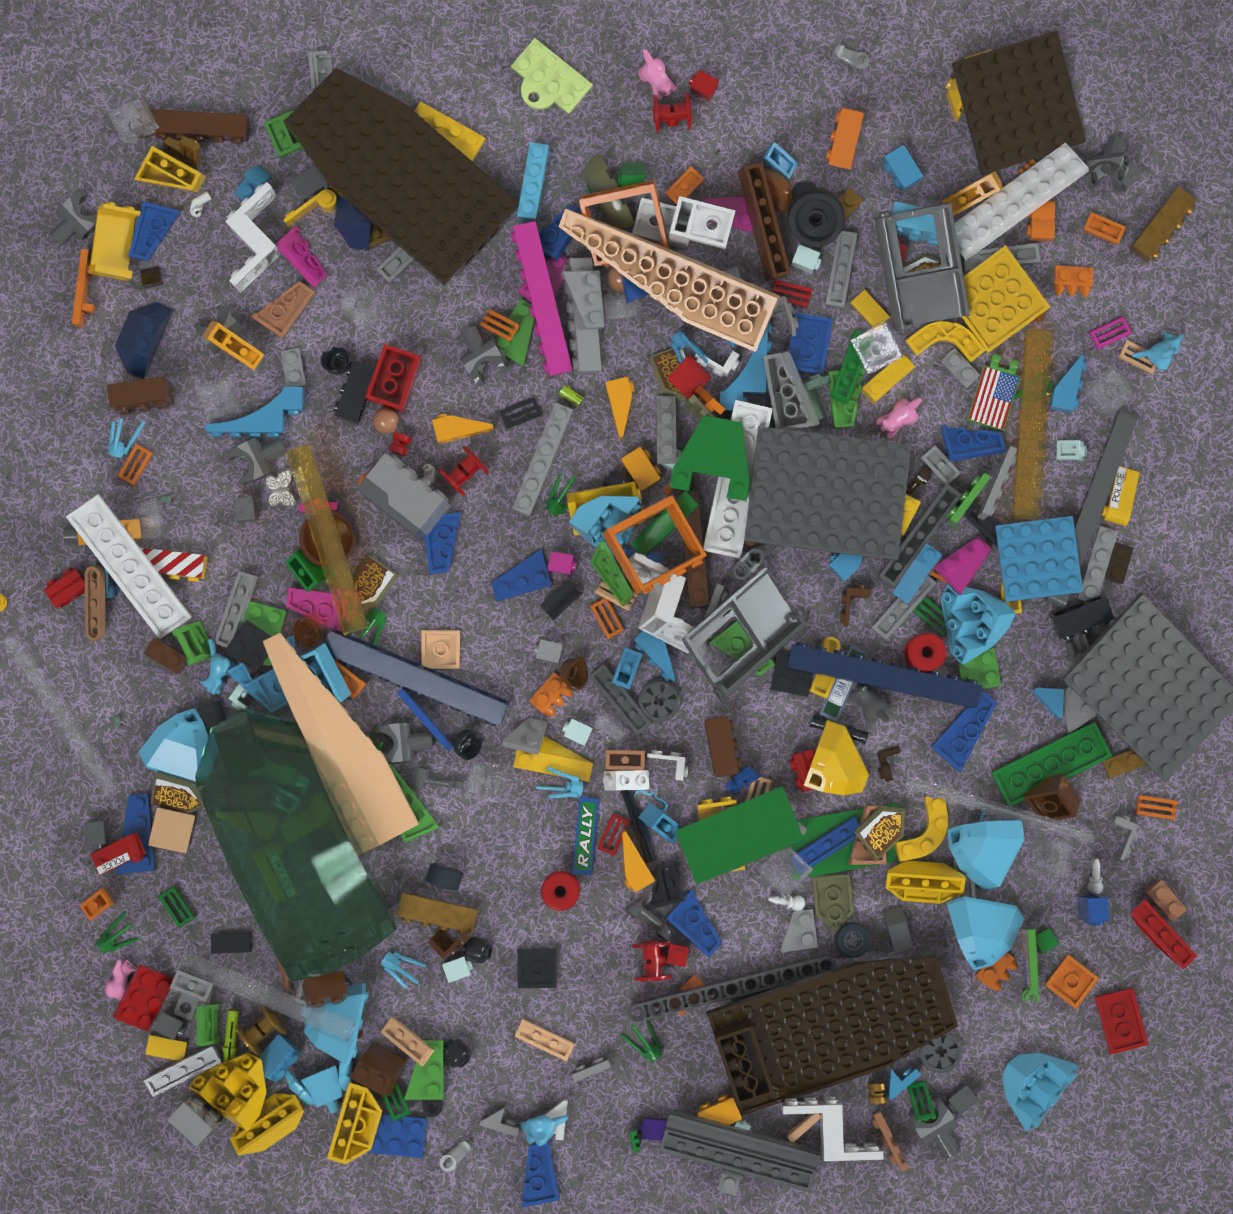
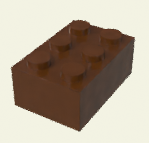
M164 376L107 385L109 407L115 412L120 413V415L132 414L131 411L139 410L140 413L149 412L150 408L155 407L158 410L168 409L169 405H174L171 382Z
M728 716L705 720L704 724L714 777L739 774L738 770L742 769L740 757L736 758L735 755L738 745L736 738L732 739L731 731H734L733 720H729Z

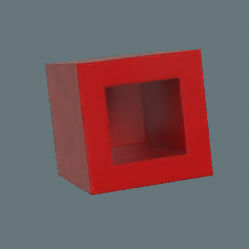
M699 70L697 75L693 74L689 81V85H691L690 92L711 101L719 85V80Z
M670 943L666 963L686 967L689 946Z

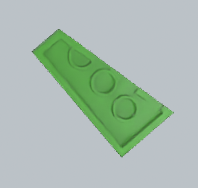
M392 764L389 765L419 822L417 826L400 834L403 842L406 843L440 828Z

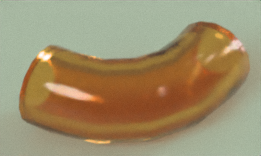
M764 166L767 184L773 194L774 209L788 213L792 201L789 182L780 172Z

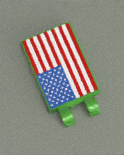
M993 354L989 367L984 365L967 421L1004 431L1020 376L1015 375L1019 361L1012 359L1007 370L998 367L1001 356Z
M1021 927L1025 989L1021 992L1020 997L1027 1003L1029 1002V996L1032 995V1000L1039 1002L1036 932L1033 928Z

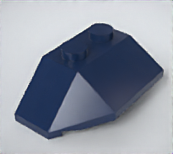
M339 195L334 226L350 248L369 251L373 224Z
M155 302L129 311L115 344L126 372L145 379L174 309Z

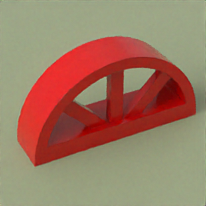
M1145 899L1129 912L1130 917L1139 929L1160 951L1183 970L1197 957L1192 949Z

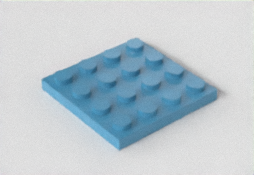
M1073 516L995 526L1005 602L1083 593Z

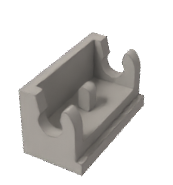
M327 51L308 52L312 90L332 72L331 54H327Z

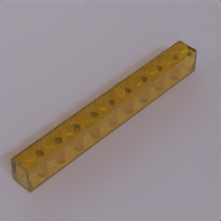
M1028 328L1024 335L1016 443L1017 459L1014 471L1011 520L1036 521L1037 517H1040L1041 506H1038V499L1042 497V487H1039L1040 479H1043L1044 469L1041 468V460L1045 458V449H1042V444L1046 440L1044 422L1046 423L1048 418L1045 404L1049 402V392H1046L1047 385L1050 384L1051 374L1048 373V366H1051L1052 355L1049 354V348L1053 345L1051 330Z
M306 444L291 448L286 454L344 636L363 631L368 628L311 446Z

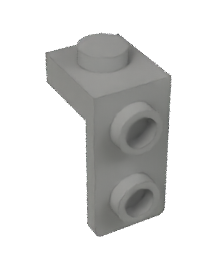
M782 296L778 300L772 317L785 314L793 337L796 336V328H799L796 317H792L793 307L791 302L788 303L786 297Z
M1119 814V817L1113 816L1110 823L1128 830L1117 857L1118 860L1124 861L1131 853V842L1137 838L1139 830L1137 829V824L1130 822V817Z

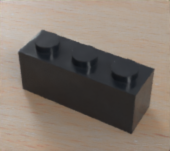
M354 362L353 366L349 367L347 371L349 378L346 384L343 383L340 394H342L340 402H336L333 410L337 418L356 425L359 424L367 403L365 397L375 371L374 368Z
M1104 594L1049 614L1057 637L1063 640L1071 639L1074 637V634L1079 632H1089L1092 630V627L1097 625L1105 626L1110 623V620L1115 619L1108 598Z

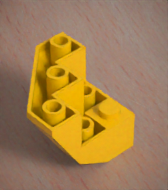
M827 720L804 785L821 792L837 795L862 793L869 773L846 726Z
M245 1053L198 1074L188 1087L214 1110L246 1131L252 1127L260 1116L267 1093L262 1060L250 1053Z

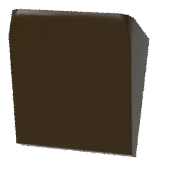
M159 266L140 270L142 287L144 289L163 285Z

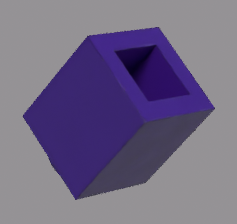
M643 1117V1122L639 1121L638 1133H642V1139L661 1141L667 1119Z

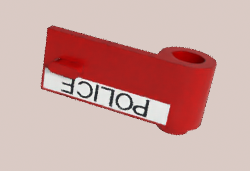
M138 832L98 850L91 854V857L100 876L133 860V863L144 860L143 855L147 853Z

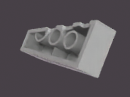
M790 351L763 356L776 429L791 430L820 424Z

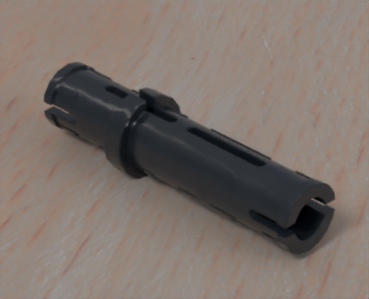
M813 715L810 727L824 730L828 719ZM843 725L846 726L852 740L863 744L866 743L869 732L853 728L852 725Z

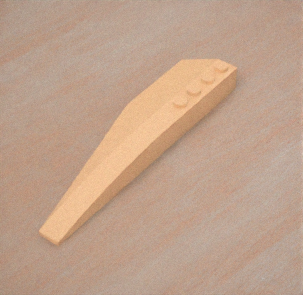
M565 209L559 224L562 230L585 245L591 252L601 257L607 264L617 269L619 273L639 288L649 293L651 297L678 315L684 322L756 352L780 295L644 238Z
M281 633L264 640L263 643L293 715L362 852L373 849L417 826L419 822L383 753L376 749L372 744V740L365 736L356 721L354 722L349 717L345 708L328 689L326 690L321 684V680L310 671L306 662L299 658L295 649Z

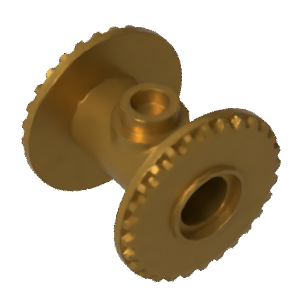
M265 1003L260 1005L264 1016L246 1030L240 1024L235 1026L241 1040L257 1056L262 1054L258 1043L267 1038L275 1029L282 1035L287 1033L284 1023Z

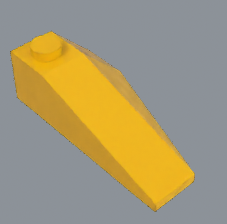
M544 736L538 755L516 750L513 767L560 776L546 769V767H551L569 775L578 776L581 781L590 782L593 763Z

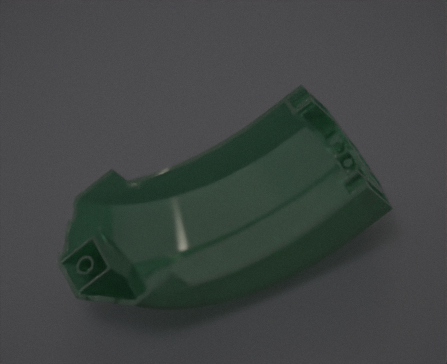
M246 709L212 726L199 767L195 773L197 786L208 818L231 872L256 922L290 981L294 982L304 978L329 974L363 957L397 930L392 906L347 825L298 723L284 721L278 717L267 714L262 715Z

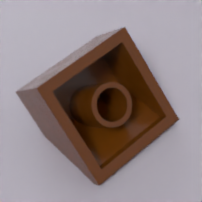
M1063 774L1045 777L1024 795L1025 800L1042 823L1076 817L1081 801Z
M373 1043L358 1061L350 1079L383 1096H391L407 1063V1059Z

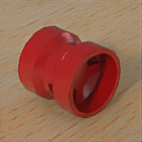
M394 432L392 436L393 442L389 445L388 451L406 457V448L411 443L412 438Z

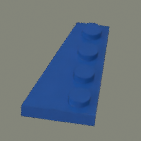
M982 690L978 708L966 707L931 746L957 772L961 773L997 702Z
M149 794L128 796L122 838L138 832L147 853L143 855L145 859L137 863H133L132 860L117 867L116 875L155 871L154 847L148 846L152 829Z

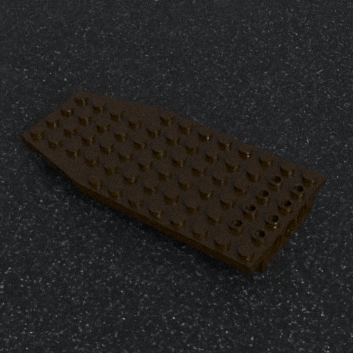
M335 68L285 119L286 126L304 148L305 153L311 158L327 184L444 286L465 269L502 229L508 217L519 207L518 200L407 104L338 68Z
M936 955L855 962L706 1011L741 1116L785 1102V1099L797 1098L889 1068L895 1064V1061L909 1056L910 1052L919 1047L920 1049L927 1045V1042L934 1038L938 1039L958 1027Z

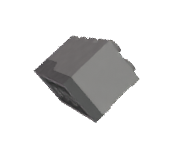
M385 453L370 472H365L358 481L359 486L356 489L423 542L443 514L451 507L447 503L449 499L437 488L433 491L434 487L423 477L418 479L419 475L409 466L404 468L405 465L395 455L389 456Z

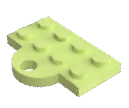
M536 38L532 40L511 65V68L524 78L521 86V95L524 102L536 110L547 109L555 103L567 114H570L593 87L592 83ZM536 93L539 95V100L531 102L528 99L529 95Z

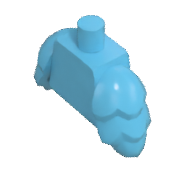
M351 1059L349 1065L340 1061L339 1065L330 1066L306 1076L302 1080L287 1070L285 1078L289 1089L295 1093L299 1101L307 1105L316 1104L317 1107L326 1104L330 1114L341 1110L337 1099L345 1095L349 1082H353L350 1079L353 1074V1061Z

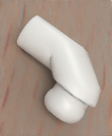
M207 191L192 200L190 207L192 216L200 217L203 205L211 200Z
M425 464L422 468L424 479L432 485L435 482L436 470L431 464Z

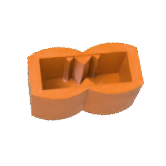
M1047 201L1027 216L1029 217V224L1026 225V236H1029V241L1052 242L1054 240L1055 201Z

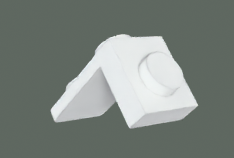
M732 351L723 367L707 358L708 362L705 363L697 354L694 357L699 365L713 368L712 372L720 377L723 375L727 377L730 371H735L740 363L738 360L739 354Z
M651 750V754L647 753V758L677 761L675 780L683 781V777H687L688 766L685 765V757H681L682 753L670 752V756L662 755L663 751Z
M604 771V791L648 790L649 771Z

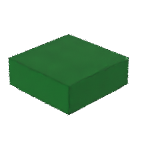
M1049 927L1036 934V945L1042 954L1059 945Z

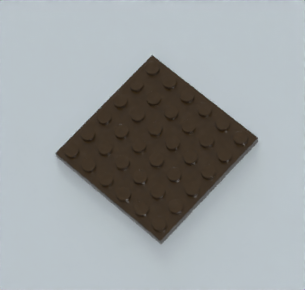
M1058 30L951 63L981 175L1050 154L1064 143L1072 147L1086 142Z

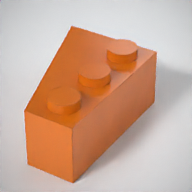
M841 107L840 111L837 110L834 121L838 122L836 130H832L830 141H833L832 149L828 148L825 158L829 160L828 165L851 170L864 116L863 111Z

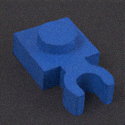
M748 766L741 769L739 774L734 776L735 779L726 783L725 786L729 792L732 790L733 794L740 791L741 787L749 786L759 779L761 775L758 770Z

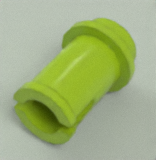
M564 385L559 395H561L562 399L565 398L575 407H578L584 397L570 389V385Z

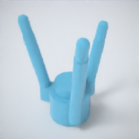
M123 418L119 419L115 440V421H112L108 454L123 458V454L128 455L130 447L145 424L144 420L141 421L126 447H124L125 443L119 442Z
M546 767L548 771L570 779V781L566 782L565 787L537 785L535 787L536 789L566 792L550 794L549 798H577V796L582 795L583 781H579L578 776H572L557 769Z
M396 951L394 954L388 952L385 955L381 965L404 988L408 986L394 972L395 970L416 984L419 983L416 978L399 967L401 961L398 959L422 967L427 966L425 963L403 956Z

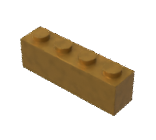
M1178 186L1129 250L1147 263L1151 259L1155 261L1161 253L1160 247L1163 244L1166 246L1173 236L1170 234L1173 230L1178 231L1183 225V217L1185 215L1189 216L1195 209L1193 204L1197 199Z
M403 892L397 916L401 917V921L412 923V920H417L423 926L431 927V924L439 925L438 929L450 931V928L458 930L457 933L464 934L469 928L472 930L471 933L474 932L479 909Z

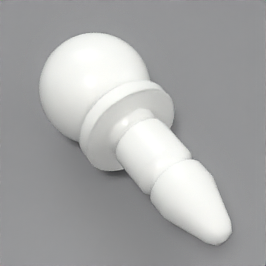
M1097 858L1093 863L1092 876H1089L1090 882L1088 883V890L1094 895L1100 894L1103 890L1101 882L1103 878L1100 876V862Z
M789 895L788 899L779 896L768 898L769 901L775 904L787 905V909L792 908L795 911H800L805 907L804 898L798 895L794 897Z

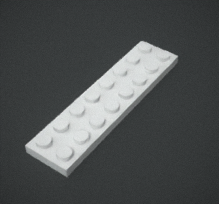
M1066 143L1062 144L1003 187V189L955 222L960 256L965 261L1089 172L1088 166Z
M735 400L730 420L742 422L751 487L758 426L769 428L773 408ZM718 477L703 550L740 559L744 544L750 487L747 502L727 498L730 479Z
M99 493L66 515V518L159 639L191 618L189 612Z

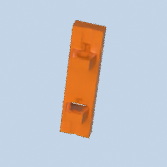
M81 249L72 316V324L83 328L85 313H95L96 306L86 303L89 277L99 276L89 274L92 253L87 249Z

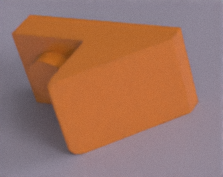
M101 888L79 906L89 921H92L105 910L116 905L108 891L105 888Z

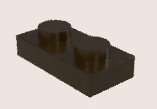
M1115 542L1105 574V580L1119 584L1124 583L1134 547Z

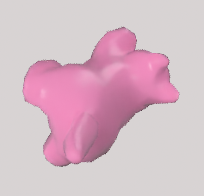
M644 49L643 57L646 63L639 68V77L642 81L649 82L653 94L657 96V100H662V95L668 96L671 91H676V86L665 73V65L661 59L652 58L650 53Z
M917 398L912 402H908L907 399H900L895 403L891 412L876 420V424L881 425V431L887 433V438L894 437L904 425H912L918 420L919 416L915 408L919 406L922 399Z
M117 958L112 970L113 978L108 980L105 986V993L109 998L121 1000L128 987V976L131 972L136 971V968L128 960L122 961L120 958Z

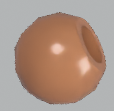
M390 408L378 410L373 417L374 428L382 434L393 433L397 426L398 414Z

